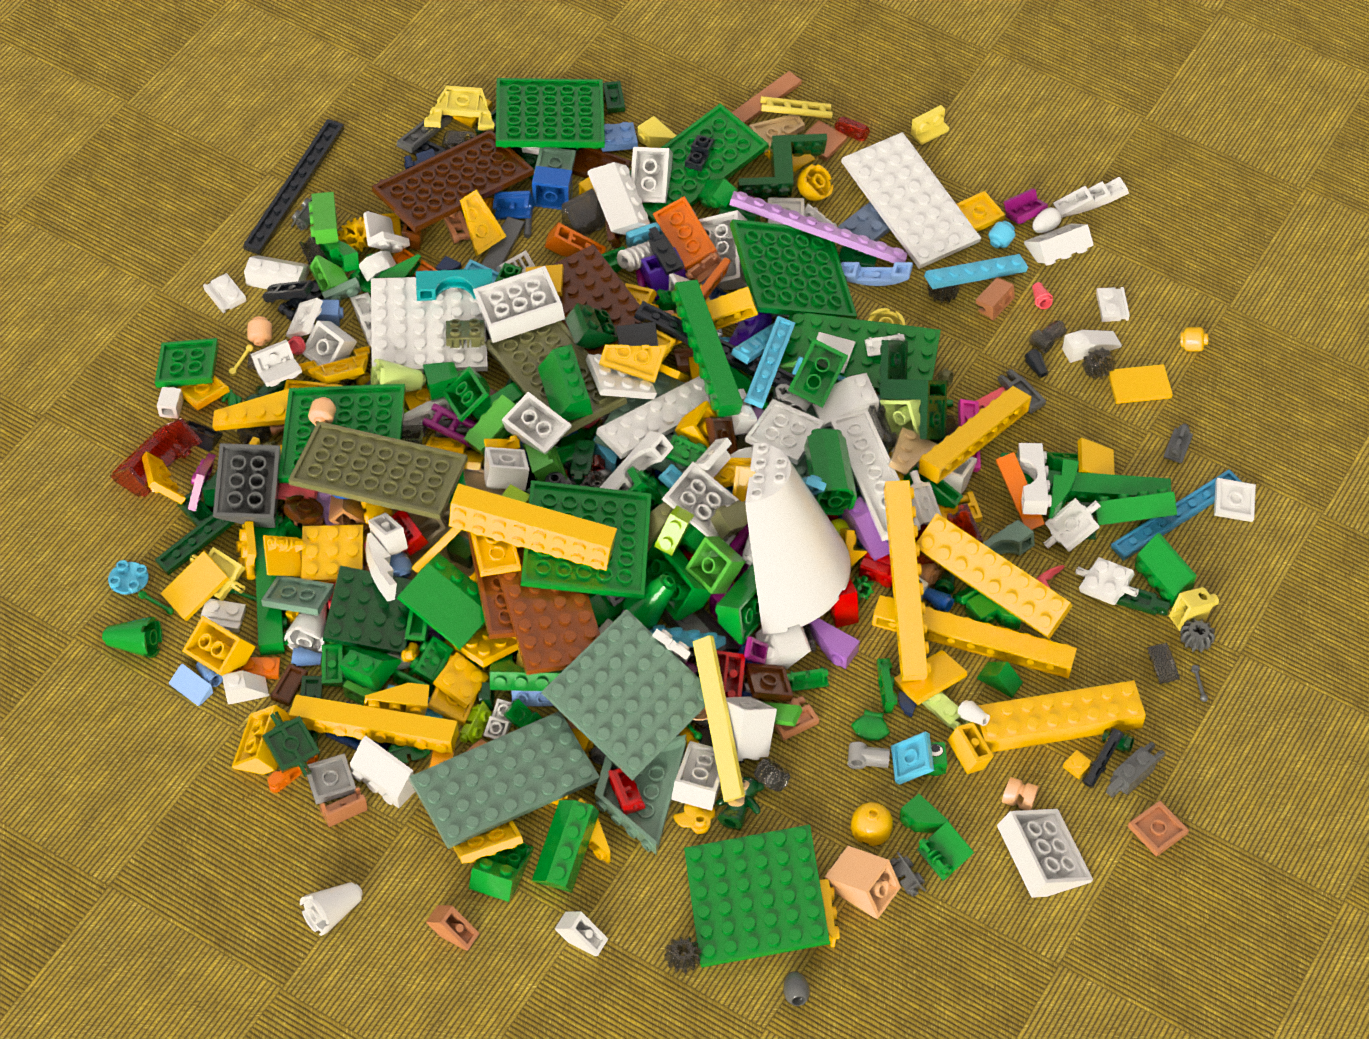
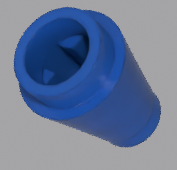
M930 587L923 594V598L941 612H949L953 607L954 599L951 598L950 594L931 589Z

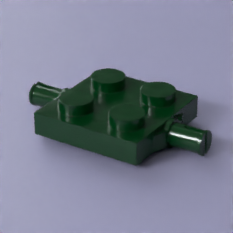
M278 711L275 712V715L272 713L270 717L276 726L271 731L263 734L262 738L281 772L284 773L291 768L299 767L304 777L310 775L312 771L306 762L320 754V751L301 717L298 716L290 721L283 722Z

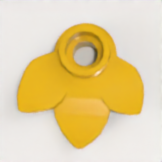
M685 803L684 812L673 815V818L681 827H691L693 832L704 834L709 830L711 820L715 817L716 812L714 807L711 811Z

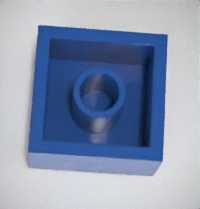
M536 166L532 180L534 207L569 211L573 196L572 170Z

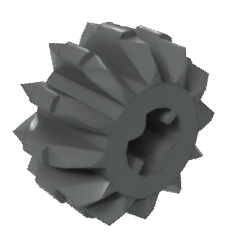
M1195 618L1191 622L1186 621L1180 631L1181 642L1185 643V648L1191 647L1192 652L1196 649L1202 652L1204 649L1208 650L1215 640V628L1210 627V622L1204 623L1203 618L1200 621H1197Z

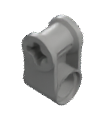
M780 384L776 387L775 400H781L782 403L806 413L811 402L789 392L790 386L787 384Z

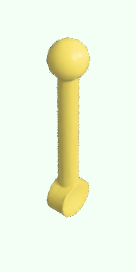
M252 345L246 346V351L234 368L229 369L230 376L237 374L236 370L248 353L253 351Z

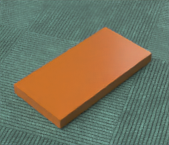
M685 196L653 213L665 237L668 238L672 247L676 248L683 261L685 271L700 264L710 253L717 251Z

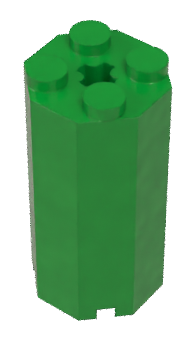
M817 428L812 430L811 435L807 436L804 445L809 477L810 475L822 478L821 482L826 483L825 490L813 496L826 515H841L844 513V509L848 508L850 510L854 508L857 499L846 438L842 435L841 430Z

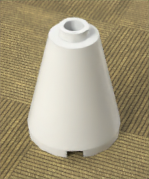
M327 604L319 616L305 613L297 615L286 631L284 638L285 641L288 640V646L291 649L300 646L318 653L322 652V645H325L323 635L326 626Z
M350 882L305 895L300 900V906L304 904L305 910L302 911V914L307 924L314 932L319 930L321 932L319 935L321 936L328 933L362 900V890L357 884Z

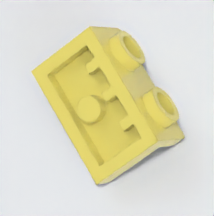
M940 105L912 120L911 135L921 145L949 131V126L944 122V107Z

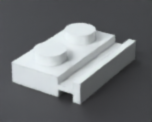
M227 273L210 281V284L203 285L206 293L222 313H225L227 309L231 310L246 302V296Z
M1115 287L1097 288L1096 296L1102 322L1120 321L1121 319L1129 321L1130 315L1124 287L1120 289Z
M209 599L204 604L201 617L204 616L231 632L239 633V628L242 625L246 612V604Z

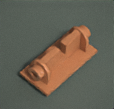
M717 251L710 253L700 264L688 269L685 275L689 280H698L700 284L713 273L722 259Z

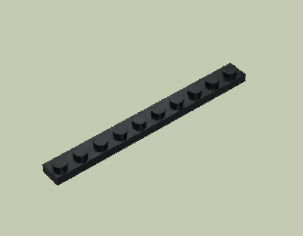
M327 119L244 242V250L261 255L343 132L344 124Z
M642 301L635 313V319L643 323L655 322L657 330L688 344V336L683 331L681 319ZM720 339L728 364L754 377L761 358L757 357L750 363L745 364L731 355L733 348L736 346ZM778 367L771 386L775 388L780 384L790 386L795 375Z

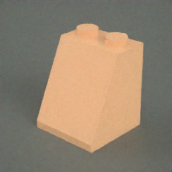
M847 846L844 852L840 854L838 860L825 876V879H829L830 887H834V893L877 919L901 888L888 859Z

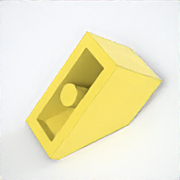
M655 116L638 126L637 138L640 143L645 144L648 148H661L677 136Z

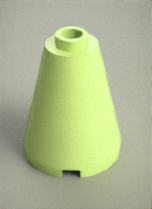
M383 359L374 360L377 363L376 367L372 366L370 385L405 384L406 392L420 390L425 385L426 378L420 370Z

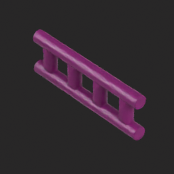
M434 403L431 410L436 413L431 420L424 418L422 425L470 447L464 439L465 436L455 431L460 424L471 429L477 423L467 418L461 422L453 411ZM442 416L453 420L449 428L438 424Z

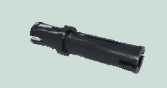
M1115 728L1111 729L1095 760L1090 762L1089 765L1091 767L1082 780L1083 784L1094 788L1101 773L1105 772V766L1117 745L1124 736L1121 731Z

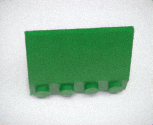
M440 553L425 565L397 597L399 601L459 650L486 625L478 585Z

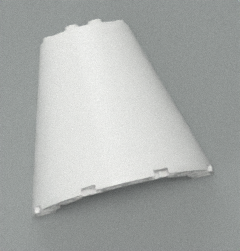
M754 443L750 469L755 474L749 477L745 504L763 634L786 632L788 627L800 624V627L831 609L839 600V594L847 587L851 573V562L847 546L786 454L767 443Z

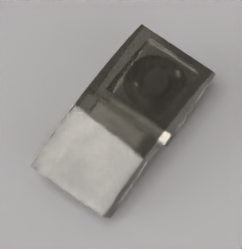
M1167 643L1147 647L1148 655L1154 667V673L1160 684L1180 679Z

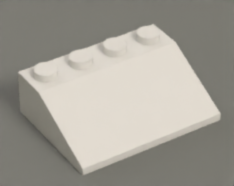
M738 210L699 219L721 259L723 260L726 257L731 261L727 274L718 284L723 290L747 287L730 228L732 219L747 221Z
M545 266L473 289L493 343L565 319L562 303Z
M694 462L689 465L662 498L673 509L678 505L694 514L691 524L706 537L719 536L710 520L715 515V510L724 505L728 507L739 500ZM736 535L723 540L729 545Z
M1058 809L1010 811L997 825L1031 897L1054 895L1093 881Z

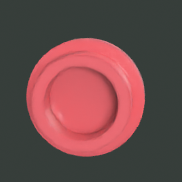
M293 336L288 341L293 354L300 355L305 351V342L302 337Z

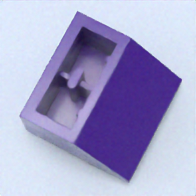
M674 247L675 252L677 253L678 257L680 258V256H679V254H678L676 248ZM652 255L641 259L640 272L647 286L650 289H654L656 293L659 289L669 290V275L666 276L656 257ZM685 268L673 273L687 278ZM658 294L655 297V301L660 298Z

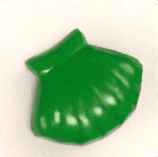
M865 709L864 715L851 724L854 732L865 740L879 741L890 734V729L883 720L884 713Z

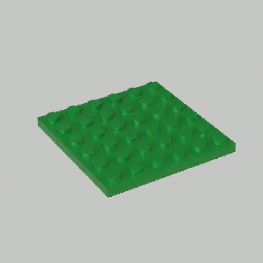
M497 78L496 147L605 148L603 79Z
M732 219L730 228L747 287H749L753 296L757 312L783 315L811 313L851 319L857 318L833 241L788 225Z
M405 384L289 388L278 475L279 483H289L288 479L315 428V425L308 417L311 404L315 399L326 397L335 404L336 413L332 422L333 425L402 440L406 394Z
M531 480L529 504L617 528L613 552L606 571L594 569L584 564H576L567 559L555 558L552 555L542 552L538 553L524 547L521 586L644 599L651 493Z
M810 824L684 848L701 968L830 944Z

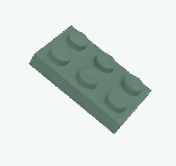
M277 576L261 602L264 607L319 616L335 588L334 584L289 576Z

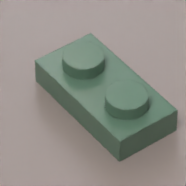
M355 277L322 292L324 300H339L341 302L345 298L356 296L361 292V288Z

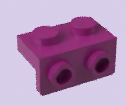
M1034 188L1004 201L1006 217L1017 224L1025 223L1028 219L1037 217L1042 210L1048 208L1047 203L1037 199Z

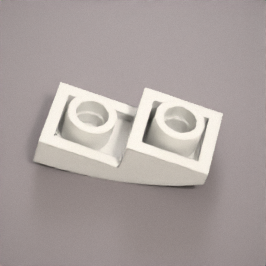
M497 699L492 716L489 717L484 737L497 739L508 734L512 723L503 714L512 702Z

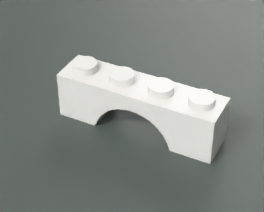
M649 431L600 488L627 491L634 485L627 472L628 469L634 466L639 471L641 469L644 471L652 464L662 462L674 447L662 433Z
M1019 443L1017 451L1019 465L1022 471L1034 480L1031 484L1023 486L1021 497L1022 514L1046 515L1047 508L1051 507L1052 502L1051 495H1048L1050 481L1046 480L1048 477V466H1045L1047 453L1043 451L1042 443Z

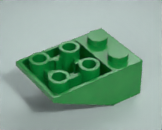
M522 843L515 848L498 851L492 856L478 858L472 867L469 889L509 902L517 890L534 847Z

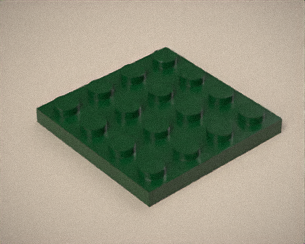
M340 566L323 641L401 656L407 644L405 633L410 609L399 601L397 597L412 580L393 576L394 581L397 583L395 600L387 601L375 584L370 571Z

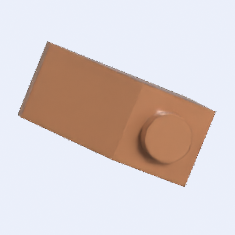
M437 905L426 921L440 937L464 950H469L480 934L452 905Z

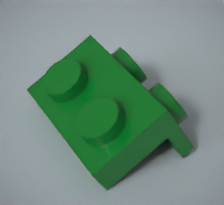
M634 466L627 470L634 483L627 491L651 493V507L655 506L663 498L658 490L659 484L654 478H649L642 469L639 471Z

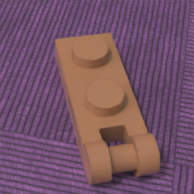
M461 210L443 219L453 244L459 243L460 240L464 239L466 241L471 240Z

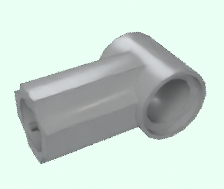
M852 742L849 744L847 764L853 769H863L866 766L888 768L890 749L867 747L863 742Z

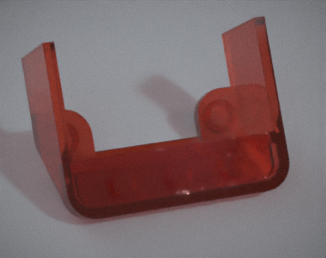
M180 418L158 428L110 474V477L137 497H145L152 491L148 486L142 456L145 452L163 460L166 467H168L180 457L186 458L192 452L191 448L201 444L203 441Z

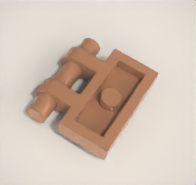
M801 695L797 698L793 697L791 701L785 704L801 706L805 703V699ZM809 704L801 707L803 711L795 727L774 724V728L783 741L819 724V718Z

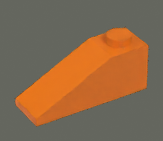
M559 222L548 233L545 248L567 257L593 244L601 254L605 253L606 250L605 246Z

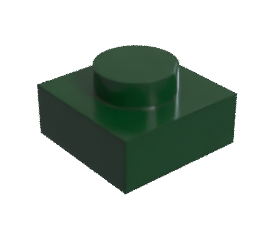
M483 682L482 691H479L480 704L484 701L489 710L493 711L494 690H490V682Z

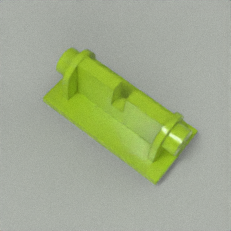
M482 701L481 705L476 704V706L472 707L467 721L471 724H464L459 734L460 741L464 743L470 741L474 745L482 738L489 717L492 715L484 701Z

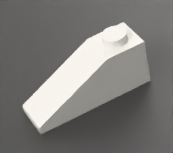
M1080 330L1065 335L1062 350L1069 362L1072 363L1121 348L1122 345L1114 331Z

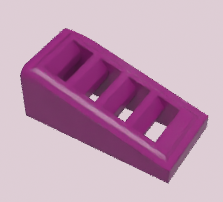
M748 636L744 657L750 662L765 664L769 645Z

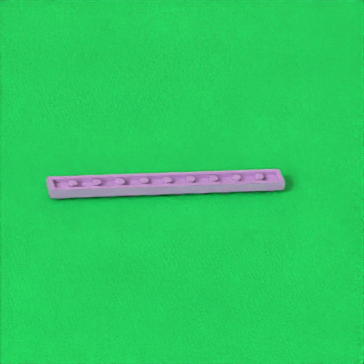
M734 191L729 205L891 263L906 261L907 253L901 248H892L884 242H876L870 240L867 236L853 234L848 229L836 228L831 223H822L814 217H806L800 215L797 211L783 209L778 204L766 203L763 199L750 197L744 192Z

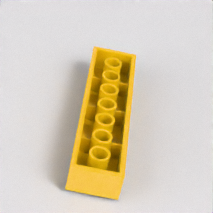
M462 484L457 485L450 507L449 526L457 530L468 531L478 536H486L517 547H525L538 553L542 552L552 555L555 558H563L576 564L588 565L594 569L607 570L613 552L617 528Z
M936 513L915 543L919 544L920 553L1048 639L1052 637L1072 608L1071 602L938 513Z
M1133 680L978 705L990 716V719L985 726L975 723V726L990 751L997 752L1102 735L1105 730L1111 731L1112 728L1119 731L1139 729L1143 727L1146 714L1135 681Z

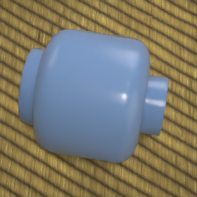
M403 551L397 555H391L390 566L394 569L393 576L408 578L413 568L408 555Z

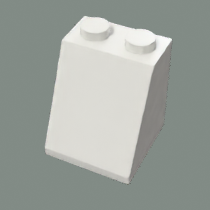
M751 696L726 697L738 761H743L744 758L759 760L760 757H768L777 709Z

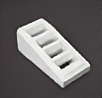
M526 250L504 262L508 264L513 263V265L518 266L515 261L518 259L523 268L522 273H525L526 266L521 259L524 256L529 265L527 267H535ZM504 263L495 267L497 272H500Z

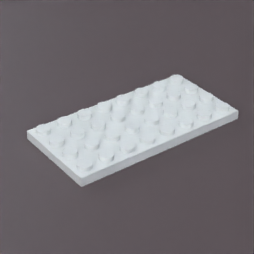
M903 132L842 158L841 162L919 269L980 242V235Z

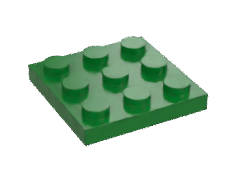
M218 338L161 343L155 377L156 388L213 383L219 347Z

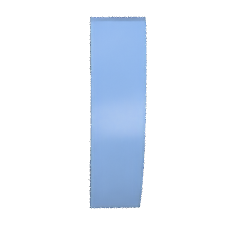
M859 262L841 263L847 282L867 286H886L904 282L910 278L913 267L912 262H894L893 267H861Z

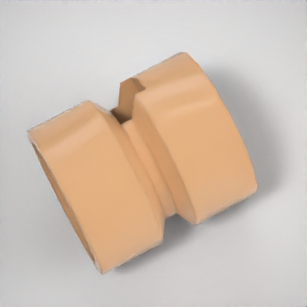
M1010 777L1002 803L1011 806L1017 804L1019 809L1031 810L1039 786L1031 783L1024 785L1022 780Z

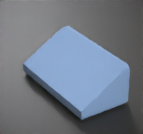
M184 664L179 666L169 682V685L197 706H200L213 694L212 686Z

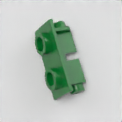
M820 667V669L794 673L791 671L787 674L792 692L829 686L827 668Z
M398 745L388 747L389 751H387L404 764L408 763L406 756L410 754L412 761L425 758L426 755L430 754L429 749L421 750L416 747H401Z

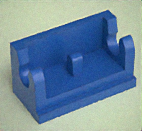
M530 191L497 192L494 194L493 209H496V220L507 219V217L514 219L531 218L534 201Z

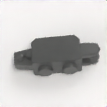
M1152 741L1144 748L1141 746L1114 770L1113 776L1110 778L1111 784L1107 787L1106 793L1111 798L1120 791L1126 795L1130 794L1151 775L1156 764L1161 761L1166 753L1160 750L1154 756L1150 754L1156 746Z

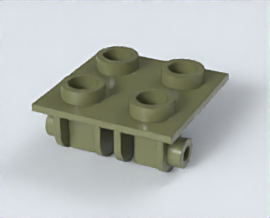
M474 318L470 320L452 319L446 321V346L460 348V340L462 348H464L463 340H467V348H469V340H471V348H480L485 345L484 320Z

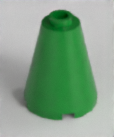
M660 575L645 585L644 599L626 598L623 601L624 610L627 609L647 629H651L659 622L676 590L675 580L669 575Z
M146 617L109 625L103 631L102 639L107 646L153 658L160 651L157 647L158 642L162 643V627L160 621L155 620L156 617Z

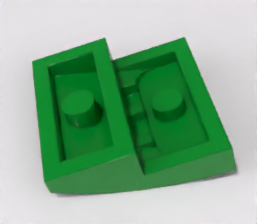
M342 644L322 645V685L343 687L347 680L339 663L351 649L360 648L343 647Z

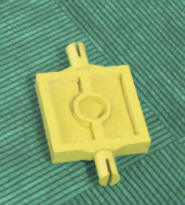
M213 547L208 555L230 578L214 594L215 597L224 601L232 589H235L240 594L244 592L238 587L245 590V586L237 581L245 567ZM196 554L192 555L195 559L198 557Z

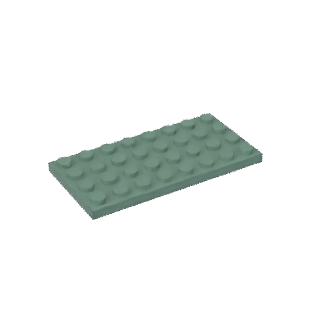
M560 711L409 777L410 783L448 849L590 786L600 779Z

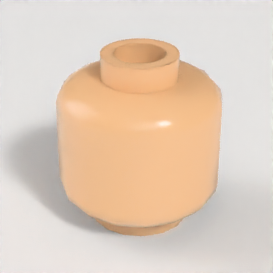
M258 316L252 318L247 325L248 340L256 346L265 345L272 339V323L265 317Z
M321 397L315 399L309 410V420L315 426L318 421L332 424L336 413V406L329 398Z

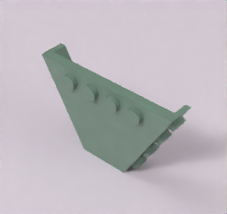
M686 734L682 736L677 735L634 779L645 804V809L628 815L621 811L608 776V771L618 769L619 767L607 756L605 757L595 791V804L597 808L603 813L606 811L615 824L618 826L622 825L630 837L633 839L637 838L641 841V845L648 852L652 851L656 855L671 805L675 779L687 745Z

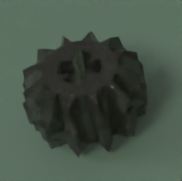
M928 283L929 297H933L934 302L939 300L941 304L944 301L950 303L951 300H955L957 297L959 285L932 289Z
M1103 347L1100 350L1095 348L1093 352L1088 351V356L1083 357V369L1086 375L1094 380L1098 377L1103 380L1105 375L1110 376V371H1114L1115 359L1112 353Z
M269 426L240 428L237 430V434L241 444H249L251 439L256 437L259 438L260 444L263 445V443L268 442L271 431Z
M763 758L757 764L754 771V776L759 782L776 792L782 791L789 783L790 773L781 764H778L775 760L772 761L770 758Z
M680 935L678 941L672 938L670 941L671 945L665 947L667 953L664 954L665 960L668 961V967H675L676 973L683 969V972L686 974L687 968L694 971L696 968L695 964H699L701 961L699 955L702 952L698 948L697 941L691 942L690 936L683 940V937Z

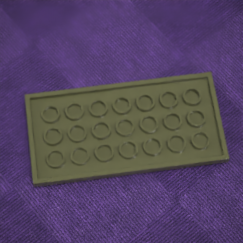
M562 321L494 343L491 339L486 341L485 346L512 381L515 382L524 395L527 392L531 393L549 408L550 406L538 372V366L553 349L572 344L590 398L593 414L567 421L572 427L562 438L627 404L626 397L599 394L586 362L589 353L584 347L575 344L571 332Z
M318 421L288 480L289 485L441 520L468 458L467 455Z

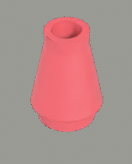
M1035 283L1032 286L1035 305L1040 309L1049 308L1052 305V295L1045 289L1042 283Z

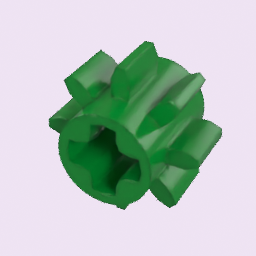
M865 575L862 576V579L855 576V580L852 582L857 590L858 601L861 597L868 600V596L874 593L871 588L874 583L867 581L868 577Z

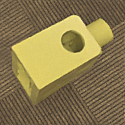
M1203 587L1182 592L1179 594L1169 614V618L1178 630L1181 631L1186 621L1191 622L1193 618L1197 621H1200L1202 618L1205 620L1213 606L1218 605L1219 599L1216 594L1210 595Z

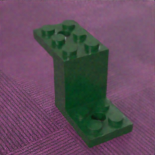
M827 134L772 136L770 145L772 177L739 178L737 192H744L748 196L768 199L770 197L787 198L791 196L794 185L792 155L800 157L804 154H811L812 156L824 154Z
M882 340L880 347V398L921 400L919 407L920 439H944L946 437L948 381L907 379L908 341Z

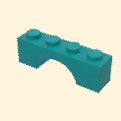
M492 269L416 271L417 301L436 300L441 292L449 288L464 289L476 299L473 289L492 283Z

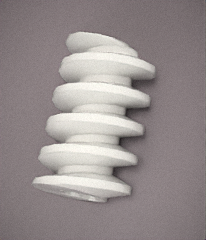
M649 241L620 250L617 254L619 266L629 272L638 270L641 266V259L654 255L650 249Z

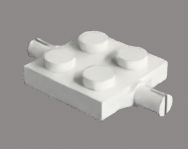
M918 470L910 472L913 481L910 487L914 488V499H911L912 506L916 508V517L919 524L928 526L936 513L939 515L941 513L930 482L925 483L921 481Z
M1076 498L1072 500L1053 519L1050 518L1045 522L1052 536L1043 542L1044 545L1049 549L1058 542L1070 552L1099 528L1092 515L1094 511L1101 507L1099 503L1095 500L1086 508Z
M1098 557L1090 570L1081 567L1076 569V575L1085 577L1079 587L1081 593L1114 606L1125 593L1134 597L1138 595L1139 590L1129 586L1130 581L1135 575L1132 569Z
M656 629L652 637L663 643L667 649L686 664L691 655L689 647L681 641L676 643L672 639L673 636L666 630L662 629V631Z

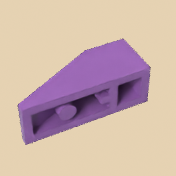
M861 497L857 498L854 508L843 510L842 519L845 520L850 529L855 530L857 539L873 560L876 561L890 554L889 544L886 540L882 541L867 504Z
M819 618L805 625L826 657L836 666L846 669L858 653L860 641Z

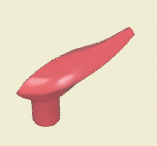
M1064 565L1047 570L1037 577L1036 580L1050 588L1047 581L1064 568Z

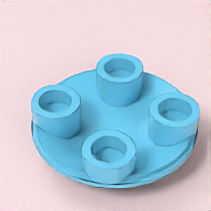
M121 560L116 563V567L109 573L108 583L111 589L117 593L133 594L145 587L149 574L145 565Z

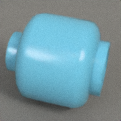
M1007 221L996 222L988 234L990 244L997 249L999 247L1007 248L1016 235L1014 226Z

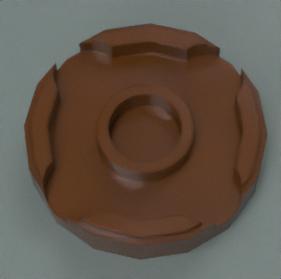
M302 495L291 496L286 499L283 507L287 517L299 523L314 524L321 521L323 517L324 507L319 501L311 497L305 499Z

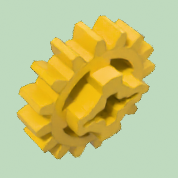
M362 217L358 220L353 218V222L348 220L347 225L341 226L343 229L338 231L340 235L338 240L348 244L356 251L360 250L363 252V248L368 247L366 228Z

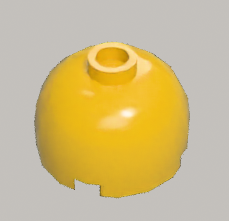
M819 164L807 166L798 176L797 187L801 195L807 200H823L833 191V185L829 181L832 179L830 174Z
M869 802L856 808L851 818L850 829L858 842L862 843L863 841L869 843V846H876L889 839L892 832L893 819L885 806Z

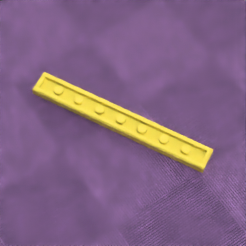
M709 635L693 641L723 799L724 802H730L744 797L745 792L714 636Z

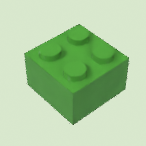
M719 536L704 537L685 569L711 594H723L727 592L746 561Z

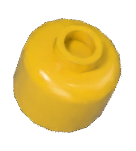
M1186 327L1184 332H1181V347H1184L1188 352L1203 351L1204 346L1208 345L1209 336L1202 327Z

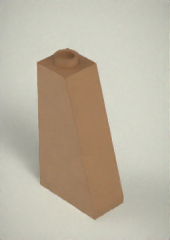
M331 495L328 517L330 522L335 525H363L364 531L369 528V524H366L363 514L367 510L362 509L361 501L339 499Z

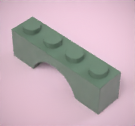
M1017 520L997 534L992 535L991 538L982 544L999 555L1012 553L1020 556L1035 546L1034 532Z

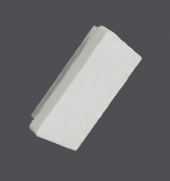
M728 438L716 439L695 463L714 478L730 460L731 456L727 449L732 443Z

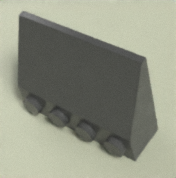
M220 443L213 518L239 524L251 521L254 527L276 528L279 494L278 475L281 458L280 446Z

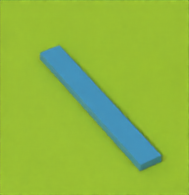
M1228 469L1176 502L1177 515L1151 518L1113 542L1111 549L1123 561L1143 549L1156 534L1160 533L1162 536L1214 504L1217 478L1242 481Z

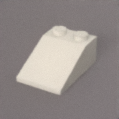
M633 147L631 178L636 185L637 193L642 202L666 203L673 152L669 148Z
M867 373L847 377L834 384L823 408L813 403L812 406L818 419L825 421L824 427H830V419L868 409L871 418L878 416L879 399Z
M529 392L502 419L505 429L513 436L516 435L517 439H520L521 442L545 455L572 427L569 422Z
M689 741L675 779L671 799L712 811L720 787L714 748Z

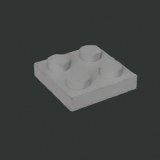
M345 753L308 764L312 773L307 775L316 805L355 793L356 786Z

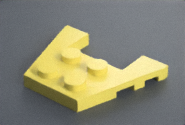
M446 86L437 99V104L430 110V115L424 120V127L441 128L442 115L479 117L478 130L494 131V122L488 110L482 88Z

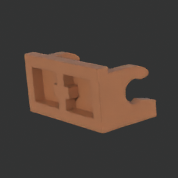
M996 278L976 299V304L984 307V309L980 308L978 311L990 317L991 320H995L1015 298L1014 284Z
M359 787L355 788L354 794L327 806L324 803L320 804V812L328 827L368 810L366 798L364 795H361Z

